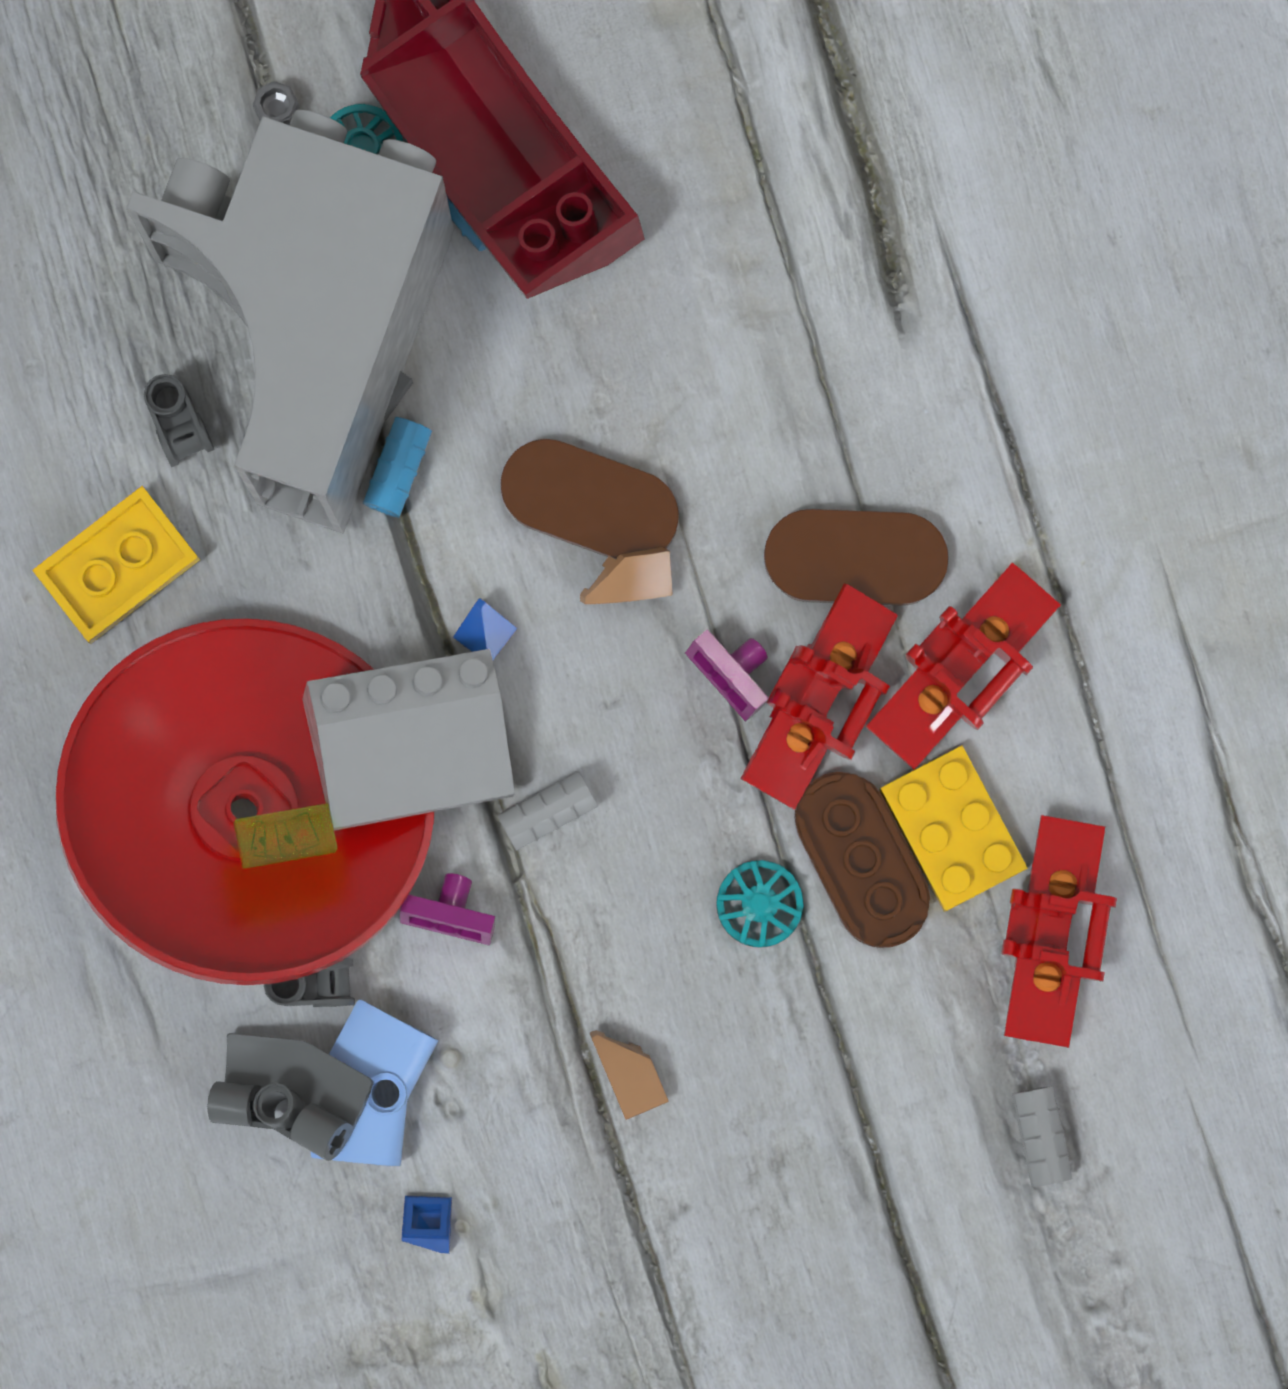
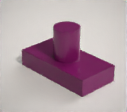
M707 629L692 642L685 652L687 657L745 722L756 714L769 699L749 676L768 659L766 651L755 639L749 638L733 653L729 654Z
M453 873L445 874L438 902L408 895L400 907L401 924L489 946L495 929V916L465 909L472 880Z

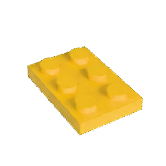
M141 486L32 571L86 641L92 644L200 561V558L146 489Z
M963 745L879 789L944 912L1028 869Z

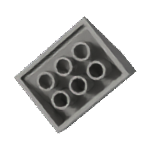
M490 649L307 681L302 700L332 831L514 797L515 790L501 693Z

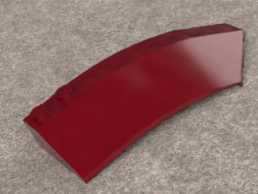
M375 0L369 29L371 38L367 57L363 58L360 72L363 81L405 141L425 150L436 159L433 173L443 176L447 198L526 299L608 266L645 240L638 214L557 115L474 0Z

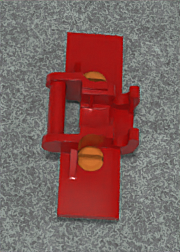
M1012 562L962 619L957 615L958 612L952 606H948L939 616L941 622L920 646L918 644L912 646L906 653V658L916 671L867 724L866 728L913 770L916 769L960 718L972 728L979 730L984 724L982 718L1022 673L1027 675L1033 669L1030 662L1019 652L1061 604ZM996 654L1006 664L967 706L957 697V693L990 656Z
M844 583L813 643L807 644V646L800 645L795 647L766 703L773 708L769 716L772 720L743 772L741 780L795 810L827 749L843 758L852 760L855 754L852 748L880 695H886L890 688L887 683L869 673V670L898 616L896 613ZM857 683L865 685L839 735L835 739L831 736L834 722L828 719L826 715L837 694L842 688L852 690Z
M1040 815L1027 892L1020 889H1012L1006 939L1003 940L1001 951L1002 955L1015 958V970L1004 1036L1069 1048L1081 978L1104 982L1105 972L1101 971L1108 922L1111 907L1116 908L1117 903L1116 897L1095 893L1106 826ZM1078 903L1092 905L1082 967L1068 964L1069 951H1067L1072 915L1076 914Z

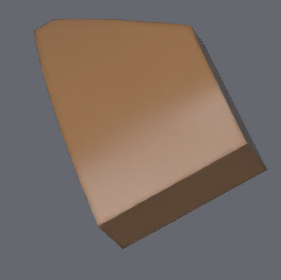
M660 547L620 554L617 559L608 556L602 564L604 570L589 590L584 588L580 593V602L584 604H606L672 596L670 551Z
M597 1030L590 1032L591 1039L626 1120L669 1102L650 1055L643 1053L641 1046L630 1042L625 1044L606 1037L603 1032Z

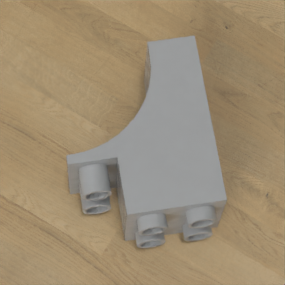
M296 110L290 125L262 116L232 198L225 195L230 182V178L226 174L205 163L188 158H178L161 200L133 191L126 209L155 262L181 271L203 283L220 296L248 327L255 365V391L251 417L234 466L256 504L344 534L385 422L384 416L394 388L398 383L400 371L403 372L454 229L443 176L433 173L436 159L431 154L409 143L388 139L383 141L380 152L377 155L344 144L348 131L337 121L316 112Z

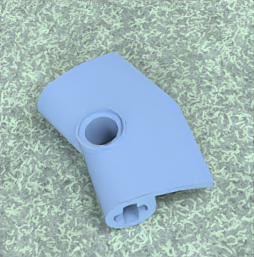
M363 1000L356 1002L329 1055L373 1080L374 1084L351 1136L342 1151L332 1160L401 1166L408 1098L438 1040ZM383 1080L393 1081L399 1089L398 1101L391 1107L381 1106L375 1099V1088ZM311 1152L312 1158L323 1159L315 1153Z

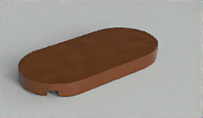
M553 439L535 440L521 446L510 456L503 468L501 494L504 503L515 520L531 530L605 557L610 556L614 559H617L620 554L660 547L667 549L676 534L679 518L676 499L669 487L650 473Z
M805 509L788 514L773 527L764 549V564L768 576L776 587L785 595L797 601L834 603L845 583L881 605L906 606L920 602L939 587L947 572L948 549L940 531L930 521L916 514Z
M832 772L815 779L808 785L795 809V828L799 840L841 923L852 937L868 946L889 948L907 942L920 931L927 918L930 893L928 885L883 796L873 783L856 774Z

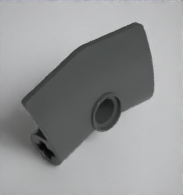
M229 1033L227 1034L225 1082L216 1081L210 1089L207 1104L208 1117L212 1123L274 1129L326 1161H331L342 1151L367 1103L374 1082L366 1075L308 1042L295 1039ZM288 1099L286 1112L283 1116L275 1118L274 1111L276 1106L281 1101Z

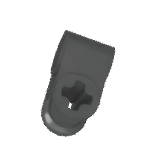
M168 374L156 375L150 379L145 386L144 399L156 426L159 442L171 467L179 465L180 459L203 449L207 452L215 450L199 412L196 411L189 392L180 380ZM168 387L177 389L179 397L174 406L167 409L157 406L156 398L162 389Z
M345 958L324 970L298 978L299 989L291 998L283 999L277 996L273 987L274 983L264 984L265 994L275 1004L288 1007L313 1005V1007L354 1006L355 998L350 996L349 968L353 966V958ZM332 972H334V977H335V993H334V994H332V984H331V973H332Z

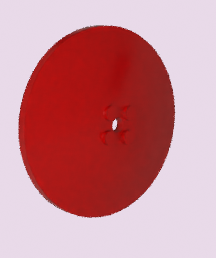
M249 618L221 619L174 630L148 642L114 666L86 698L71 724L58 766L55 796L56 823L61 848L69 871L79 891L102 922L129 947L161 966L195 979L233 985L273 984L295 980L319 972L344 960L380 933L396 915L410 894L422 870L430 846L434 825V812L332 831L302 700L307 681L374 669L361 657L341 644L318 633L286 623ZM239 799L250 800L256 806L257 814L250 820H240L232 814L231 805ZM304 814L309 816L320 843L319 847L308 850L303 855L290 856L289 859H276L275 861L252 858L250 856L256 823L275 824L286 822ZM302 816L285 823L296 852L299 853L318 846L307 816ZM284 823L276 824L281 856L296 854L293 845H288L284 841V836H288ZM257 824L251 855L265 858L264 847L259 844V839L264 838V825ZM274 825L265 826L266 857H280L278 847L272 843V840L276 837ZM299 830H305L309 833V836L298 839L297 833Z

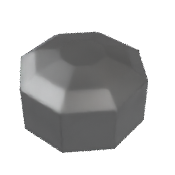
M275 81L259 88L253 102V107L260 121L263 116L290 125L294 112L300 108L291 87Z

